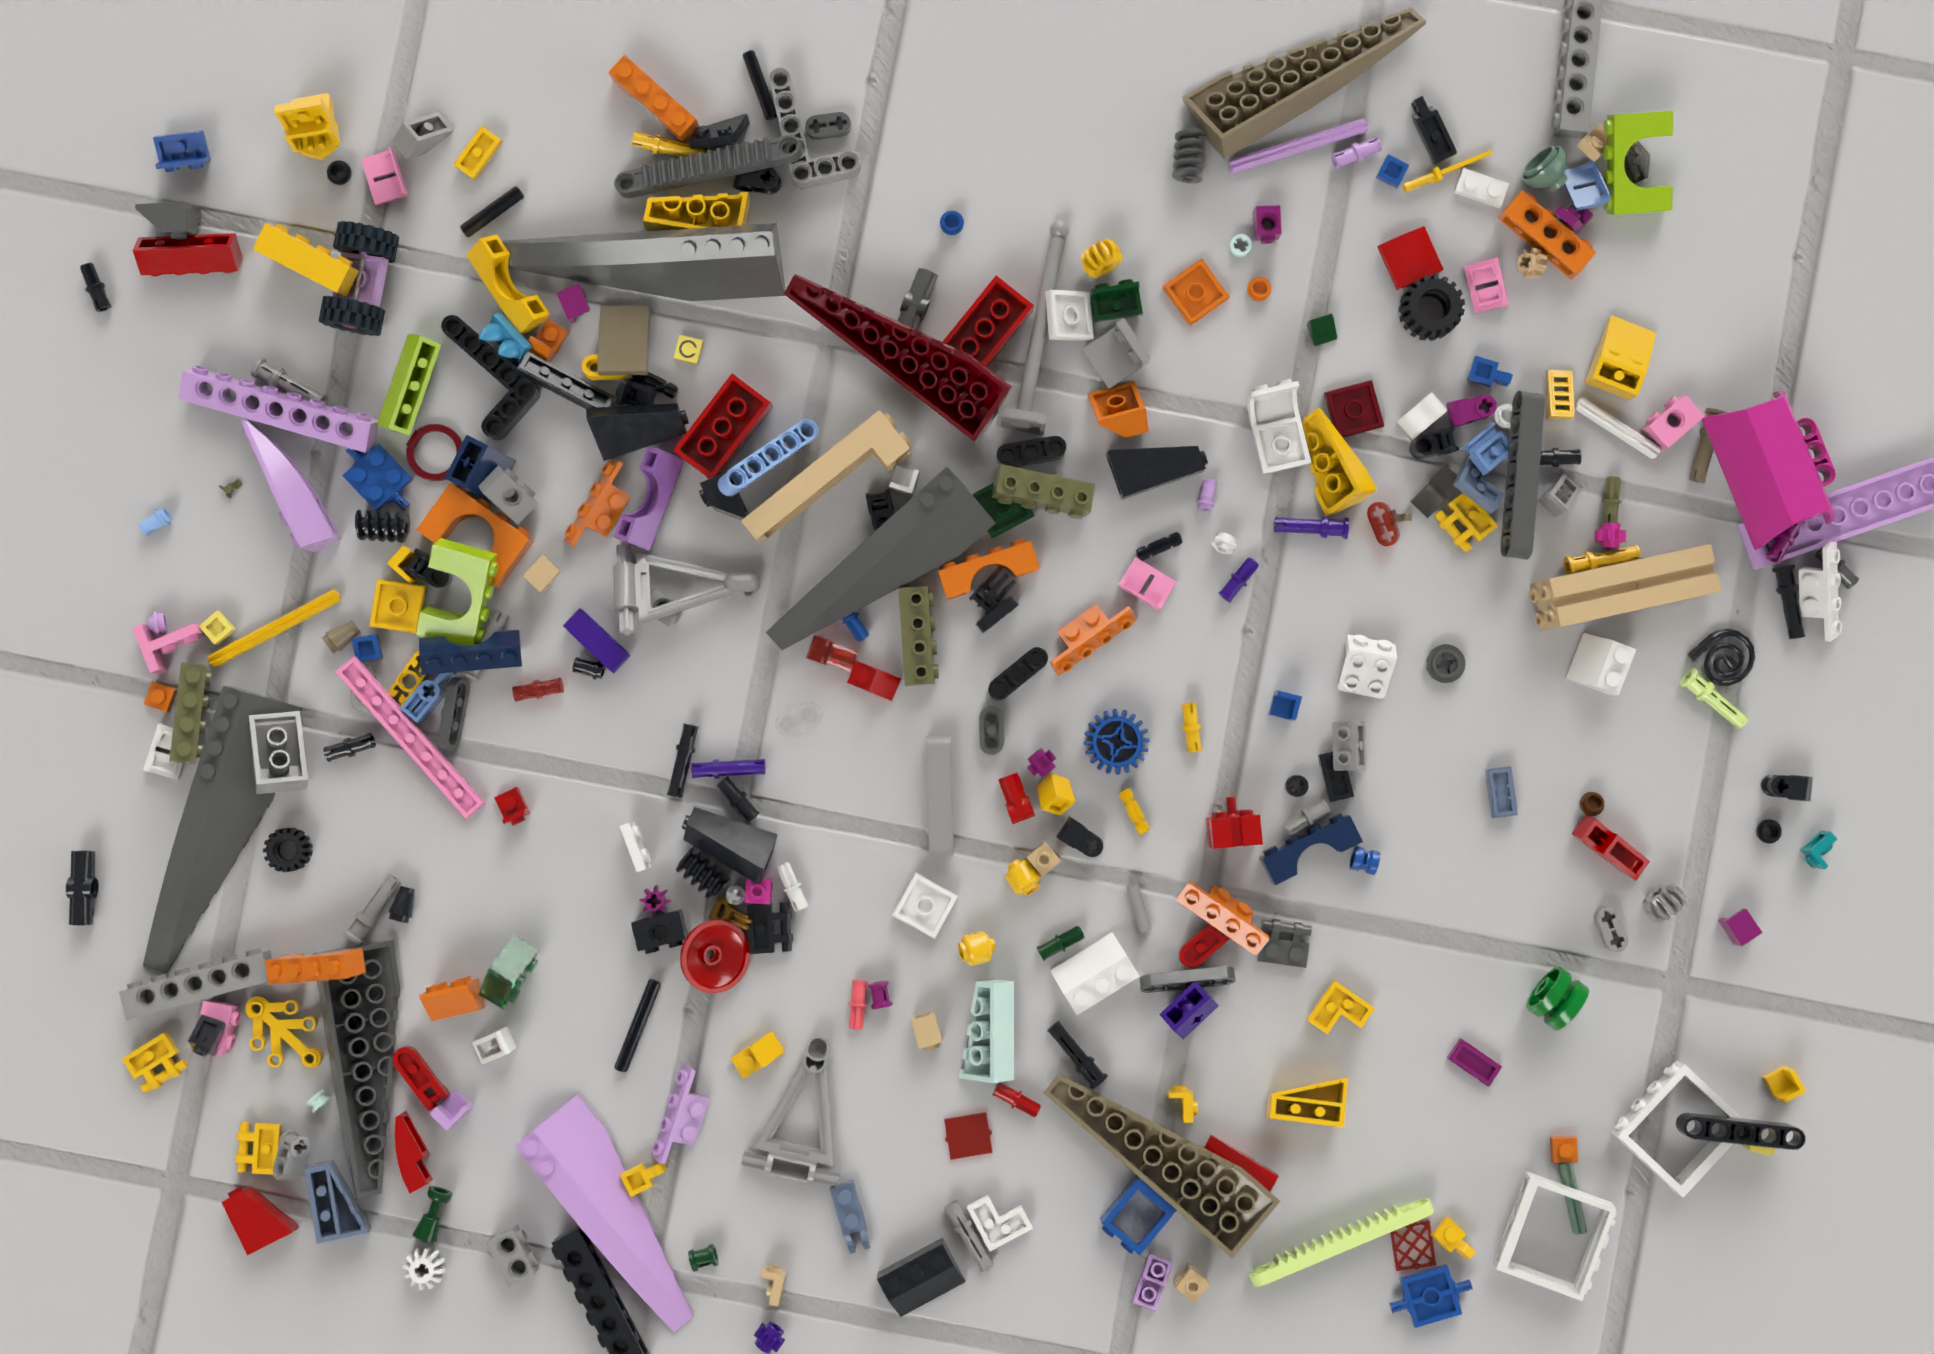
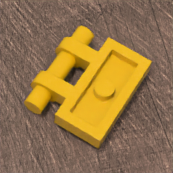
M1464 493L1459 494L1447 504L1448 508L1453 512L1448 517L1442 509L1434 515L1440 522L1438 525L1441 529H1445L1454 539L1452 542L1456 547L1460 546L1464 553L1472 548L1471 544L1467 541L1470 536L1477 542H1480L1498 527L1490 515ZM1458 519L1466 528L1463 533L1453 524L1455 520Z
M168 1032L160 1034L122 1058L134 1080L142 1075L145 1077L146 1082L140 1085L144 1093L160 1088L163 1082L171 1077L176 1078L181 1075L182 1070L188 1067L185 1059L177 1063L173 1061L172 1057L178 1054L179 1050ZM163 1064L166 1070L155 1074L153 1069Z
M240 1122V1128L236 1135V1140H239L238 1153L235 1154L237 1172H247V1164L249 1163L252 1164V1174L273 1175L278 1141L282 1135V1124L258 1122L255 1124L254 1132H251L250 1122ZM249 1141H254L253 1154L248 1153Z

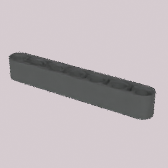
M1517 391L1513 398L1501 535V555L1503 557L1528 560L1533 552L1545 397L1543 394Z

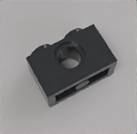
M682 909L631 922L637 950H645V954L660 951L659 946L668 944L669 948L683 945V940L688 935ZM657 926L665 928L666 937L664 939L656 937L655 928Z

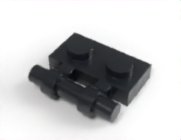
M779 902L780 912L775 913L772 910V903L747 905V915L753 920L751 924L748 923V926H750L748 930L750 954L774 953L775 943L782 942V952L792 951L791 941H794V937L790 928L792 911H789V902ZM780 920L781 934L774 935L773 921Z

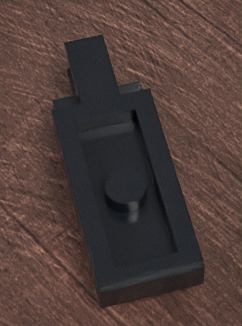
M1423 96L1413 100L1411 103L1415 113L1412 115L1413 123L1433 165L1455 156L1457 150L1438 110H1435L1433 106L1428 107Z

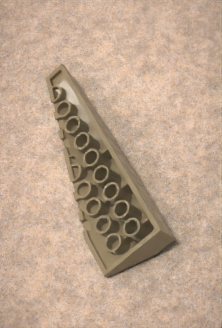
M1412 7L1383 17L1382 22L1376 24L1368 22L1360 25L1359 30L1347 33V31L1337 33V37L1327 41L1326 38L1289 50L1287 55L1283 57L1272 56L1266 58V62L1257 66L1249 64L1242 67L1243 71L1234 74L1231 71L1224 73L1182 97L1183 102L1201 130L1206 132L1205 136L1212 147L1226 159L1306 112L1347 85L1426 24V20Z

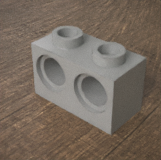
M518 1224L491 1237L486 1242L507 1287L534 1275L538 1271V1265L540 1264L537 1254L534 1251L531 1252L527 1244L529 1240L526 1232L523 1229L520 1230ZM506 1238L512 1239L515 1243V1248L510 1249L506 1247L504 1240ZM515 1261L524 1262L526 1270H518L515 1266Z

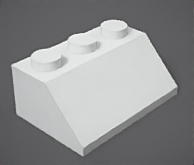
M1112 932L1050 970L1076 1015L1140 977Z

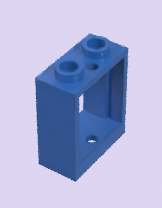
M1136 1175L1102 1215L1100 1220L1101 1224H1103L1102 1230L1112 1238L1116 1235L1122 1241L1120 1244L1125 1250L1131 1254L1134 1251L1140 1256L1177 1210ZM1137 1190L1164 1211L1138 1243L1111 1222Z

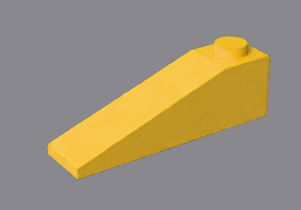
M1321 408L1315 409L1301 420L1312 461L1310 471L1314 473L1317 486L1314 488L1315 496L1326 516H1331L1354 506L1377 491L1365 466Z

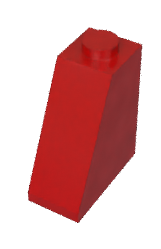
M240 1186L227 1193L229 1198L221 1202L247 1256L293 1233L299 1228L293 1219L252 1186L245 1190Z

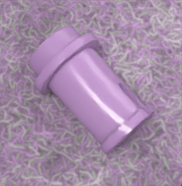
M1202 479L1199 500H1196L1198 509L1212 511V507L1215 506L1213 501L1217 481Z

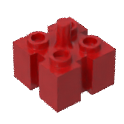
M1235 796L1226 797L1227 812H1213L1210 818H1205L1209 848L1220 849L1263 845L1260 815L1254 814L1253 810L1250 809L1237 810Z

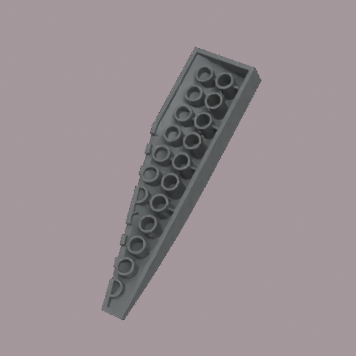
M777 223L501 240L510 253L508 268L685 301L785 296L784 292L786 289Z
M223 686L170 854L150 931L143 967L168 973L183 949L188 936L194 931L199 918L208 908L213 895L217 893L235 864L240 851L249 841L248 838L254 828L258 826L262 820V815L273 802L275 793L256 794L249 715L300 711L301 714L302 707L233 686Z

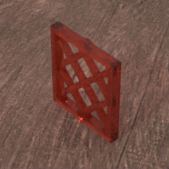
M1429 1220L1418 1221L1404 1226L1407 1230L1403 1235L1396 1232V1230L1390 1232L1396 1271L1436 1265ZM1417 1225H1424L1420 1233L1415 1231L1413 1227ZM1426 1230L1429 1240L1422 1236ZM1410 1231L1417 1235L1412 1243L1406 1239ZM1394 1234L1400 1238L1397 1244H1395ZM1420 1238L1427 1243L1422 1250L1415 1246ZM1403 1241L1410 1245L1405 1253L1398 1248ZM1429 1246L1431 1257L1425 1253ZM1413 1248L1420 1253L1415 1260L1408 1256ZM1397 1251L1403 1255L1399 1262L1397 1257ZM1422 1256L1430 1260L1428 1263H1418ZM1405 1258L1412 1262L1411 1265L1401 1266Z

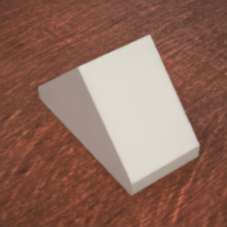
M507 1026L472 1042L482 1065L502 1057L517 1048Z

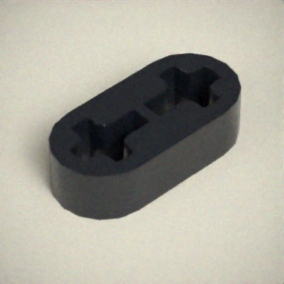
M1012 596L1008 597L980 619L976 626L982 633H985L1018 607L1019 604Z

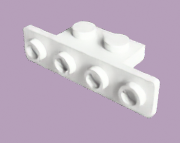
M1830 542L1823 546V568L1802 567L1799 569V606L1801 617L1824 618L1825 641L1827 642L1837 638L1842 629V623L1839 620L1838 614L1841 608V598L1838 597L1841 576L1837 570V564L1840 560L1837 542Z

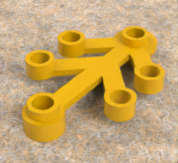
M254 996L245 1005L247 1016L253 1020V1038L249 1042L250 1048L254 1051H259L266 1047L267 1040L263 1036L265 1022L270 1026L271 1054L267 1058V1063L270 1067L276 1068L284 1063L282 1039L301 1055V1062L305 1067L314 1068L320 1065L323 1061L322 1051L317 1047L308 1048L289 1030L303 1029L304 1031H312L318 1026L317 1018L307 1016L302 1019H277L271 1012L284 1011L288 1015L295 1014L300 1010L299 1001L291 999L286 1002H269L263 996ZM290 1002L295 1005L294 1011H290L288 1008ZM255 1004H258L261 1008L259 1013L254 1011ZM308 1019L312 1020L313 1022L312 1028H309L306 1025V1021ZM256 1039L261 1041V1047L255 1045ZM308 1054L314 1056L313 1063L307 1060ZM274 1055L279 1057L278 1064H275L272 1060Z

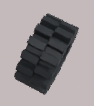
M297 828L276 830L275 833H271L268 836L269 840L264 842L267 845L266 848H263V853L266 852L267 854L264 857L265 861H269L268 865L275 867V870L278 872H292L305 867L304 864L310 861L308 857L312 856L313 851H310V847L313 846L312 843L308 842L309 836H305V832L297 830ZM286 840L292 841L296 845L297 851L292 859L283 858L279 851L280 845Z

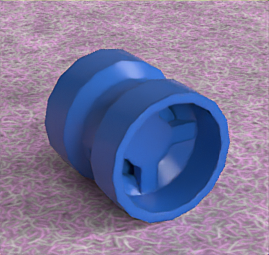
M1355 846L1351 854L1349 868L1356 871L1362 869L1368 874L1375 875L1380 862V852L1375 850L1365 851L1363 847Z

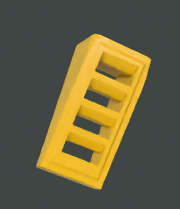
M1548 370L1546 419L1570 420L1574 418L1572 371ZM1554 377L1566 378V382H1554ZM1554 387H1565V391H1554ZM1555 396L1565 397V401L1555 400ZM1555 405L1565 406V410H1556Z

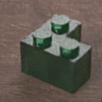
M513 935L488 968L479 995L503 1010L509 1002L514 1003L521 992L519 989L526 980L525 974L527 972L532 973L539 962L536 960L539 949Z

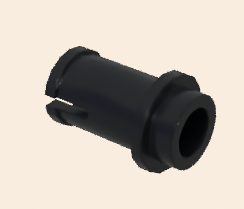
M579 657L575 658L572 672L591 676L593 680H597V678L602 679L605 672V666L600 661L595 663L580 659Z

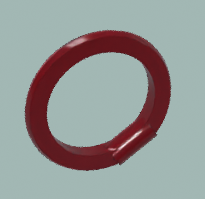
M428 424L418 430L415 429L406 443V457L409 466L419 477L425 480H446L444 477L448 470L432 474L419 467L415 459V448L425 434L442 432L453 440L458 452L462 444L461 438L454 430L441 424Z

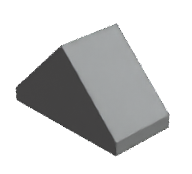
M1563 473L1538 501L1556 517L1569 509L1582 489Z

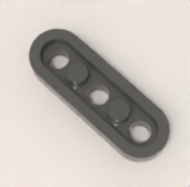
M460 677L451 678L445 687L446 695L444 707L441 711L442 718L437 741L439 746L446 750H455L461 740L469 683L465 678Z

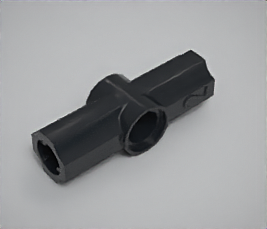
M71 851V877L68 878L65 888L66 896L70 899L69 925H93L94 899L99 891V882L95 877V851Z

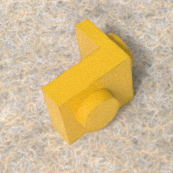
M1174 1085L1172 1089H1167L1166 1095L1168 1098H1181V1120L1183 1123H1193V1116L1198 1114L1197 1101H1193L1191 1089H1187L1185 1085Z

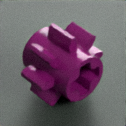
M1040 748L1027 758L1031 763L1027 768L1033 776L1039 774L1043 778L1056 768L1053 761L1057 758L1050 749L1044 752Z
M658 885L654 886L653 892L646 888L644 892L647 896L639 899L646 906L643 912L652 910V915L656 916L657 910L660 909L665 913L667 911L664 907L665 903L671 902L665 896L668 890L658 891ZM655 894L657 899H661V903L657 904L656 907L654 902H650V898L654 897Z

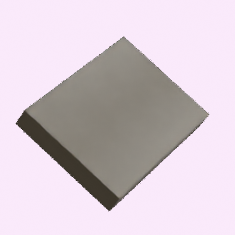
M601 305L598 375H647L650 325L649 305Z

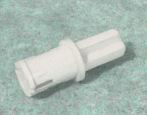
M787 862L779 865L777 870L785 887L783 892H786L789 897L793 911L795 912L807 907L808 903L800 887L801 882H797L790 864Z

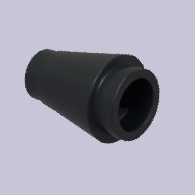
M400 886V890L388 911L390 913L389 919L403 923L409 922V918H412L415 889Z

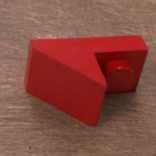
M856 660L847 683L892 701L901 678Z

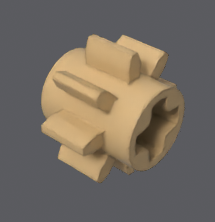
M1540 249L1523 250V254L1517 259V272L1524 273V278L1532 279L1533 276L1540 278L1541 274L1548 268L1547 256L1541 254Z

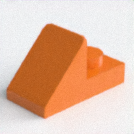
M547 319L537 336H530L528 342L532 346L529 352L551 363L568 337L569 332Z

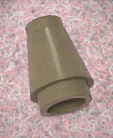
M351 620L325 632L327 635L322 637V639L334 654L338 650L341 652L361 631Z

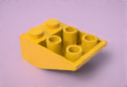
M1611 315L1584 383L1628 401L1638 396L1647 374L1656 333Z

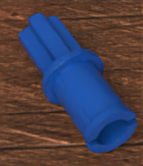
M853 612L842 618V624H846L856 641L861 642L869 636V633L858 618L859 613Z

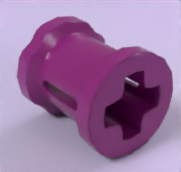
M888 980L867 984L868 989H871L872 1009L893 1005V1002L889 999Z

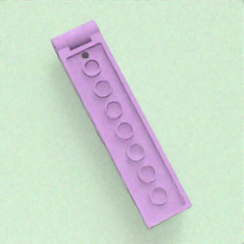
M1934 456L1826 493L1835 514L1834 521L1826 524L1822 514L1803 521L1794 536V544L1788 547L1782 561L1818 549L1830 542H1838L1933 509ZM1744 523L1737 524L1753 570L1774 564L1770 559H1766V554H1768L1775 539L1770 540L1762 548L1754 550Z

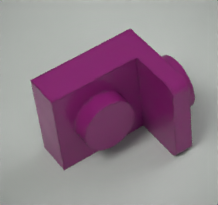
M1572 204L1567 210L1560 205L1554 212L1560 221L1569 225L1577 234L1593 217V213L1588 209L1575 211Z

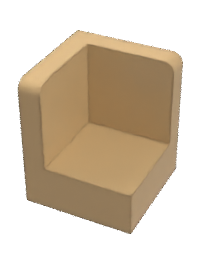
M542 554L522 576L540 593L545 594L551 588L549 584L560 573V570L547 556Z

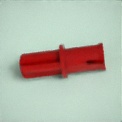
M1002 1082L998 1083L992 1094L1010 1104L1012 1109L1015 1107L1031 1117H1036L1041 1108L1039 1103L1022 1095V1091L1017 1092L1002 1084Z

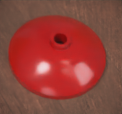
M720 919L708 920L696 926L687 935L680 952L681 970L686 980L694 988L711 994L725 992L733 988L745 975L750 962L749 942L743 931L735 924ZM708 950H711V956L707 958L706 953Z

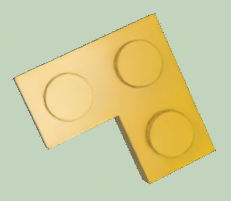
M1333 979L1306 1020L1328 1034L1338 1018L1343 1015L1362 1029L1375 1008Z

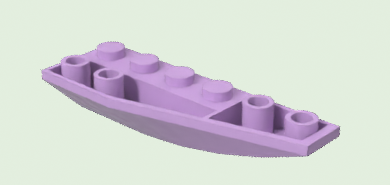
M246 419L242 420L241 423L244 428L242 433L246 440L251 443L254 450L253 454L259 462L281 510L279 512L281 520L286 526L289 525L292 531L290 537L297 547L300 546L302 549L316 553L340 540L341 538L318 494L294 461L254 423Z

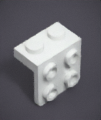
M1347 635L1345 642L1346 657L1338 680V689L1379 699L1384 698L1397 661L1395 644L1387 640L1368 639L1363 635Z

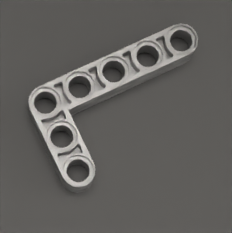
M784 68L774 69L770 73L769 81L781 135L796 136L803 147L801 158L796 162L788 164L794 185L800 189H807L856 177L860 172V161L858 155L853 151H843L809 159L790 73ZM779 78L787 80L783 86H778L775 82ZM785 101L792 103L789 109H782L780 105ZM790 124L798 127L793 133L785 131L786 127ZM787 145L785 153L790 154L796 148V145ZM852 160L856 164L853 168L846 169L843 167L845 161ZM825 165L832 168L828 174H821L819 172L820 168ZM799 171H806L808 173V176L803 180L796 178V174Z

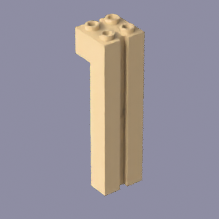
M879 410L743 518L741 522L761 545L872 455H875L890 473L896 466L911 456V441L903 432L899 434L895 430L897 428L895 426L896 423L888 413L883 415Z
M1711 544L1529 584L1530 600L1536 603L1538 612L1534 615L1536 625L1540 631L1721 592L1718 572L1714 573L1713 569L1715 559Z

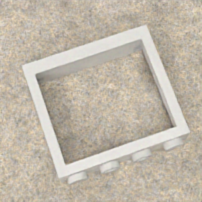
M1676 1061L1669 1068H1665L1664 1075L1658 1081L1656 1080L1649 1085L1645 1096L1642 1099H1637L1631 1105V1111L1625 1117L1622 1116L1617 1120L1618 1123L1611 1133L1671 1190L1684 1198L1733 1143L1709 1141L1681 1173L1673 1179L1629 1135L1684 1076L1726 1116L1733 1118L1741 1117L1685 1064ZM1743 1126L1737 1129V1137L1743 1134Z
M1526 1171L1493 1261L1496 1270L1583 1301L1584 1295L1587 1294L1588 1290H1591L1592 1281L1590 1279L1593 1271L1597 1272L1600 1266L1601 1259L1599 1255L1601 1249H1605L1608 1244L1609 1235L1607 1233L1610 1225L1613 1226L1616 1222L1615 1216L1617 1212L1615 1206L1610 1201ZM1538 1186L1601 1209L1574 1284L1511 1261Z

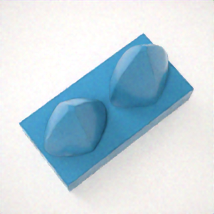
M501 312L493 314L490 324L485 326L479 334L480 340L497 342L500 345L498 355L512 358L517 365L521 363L532 346Z

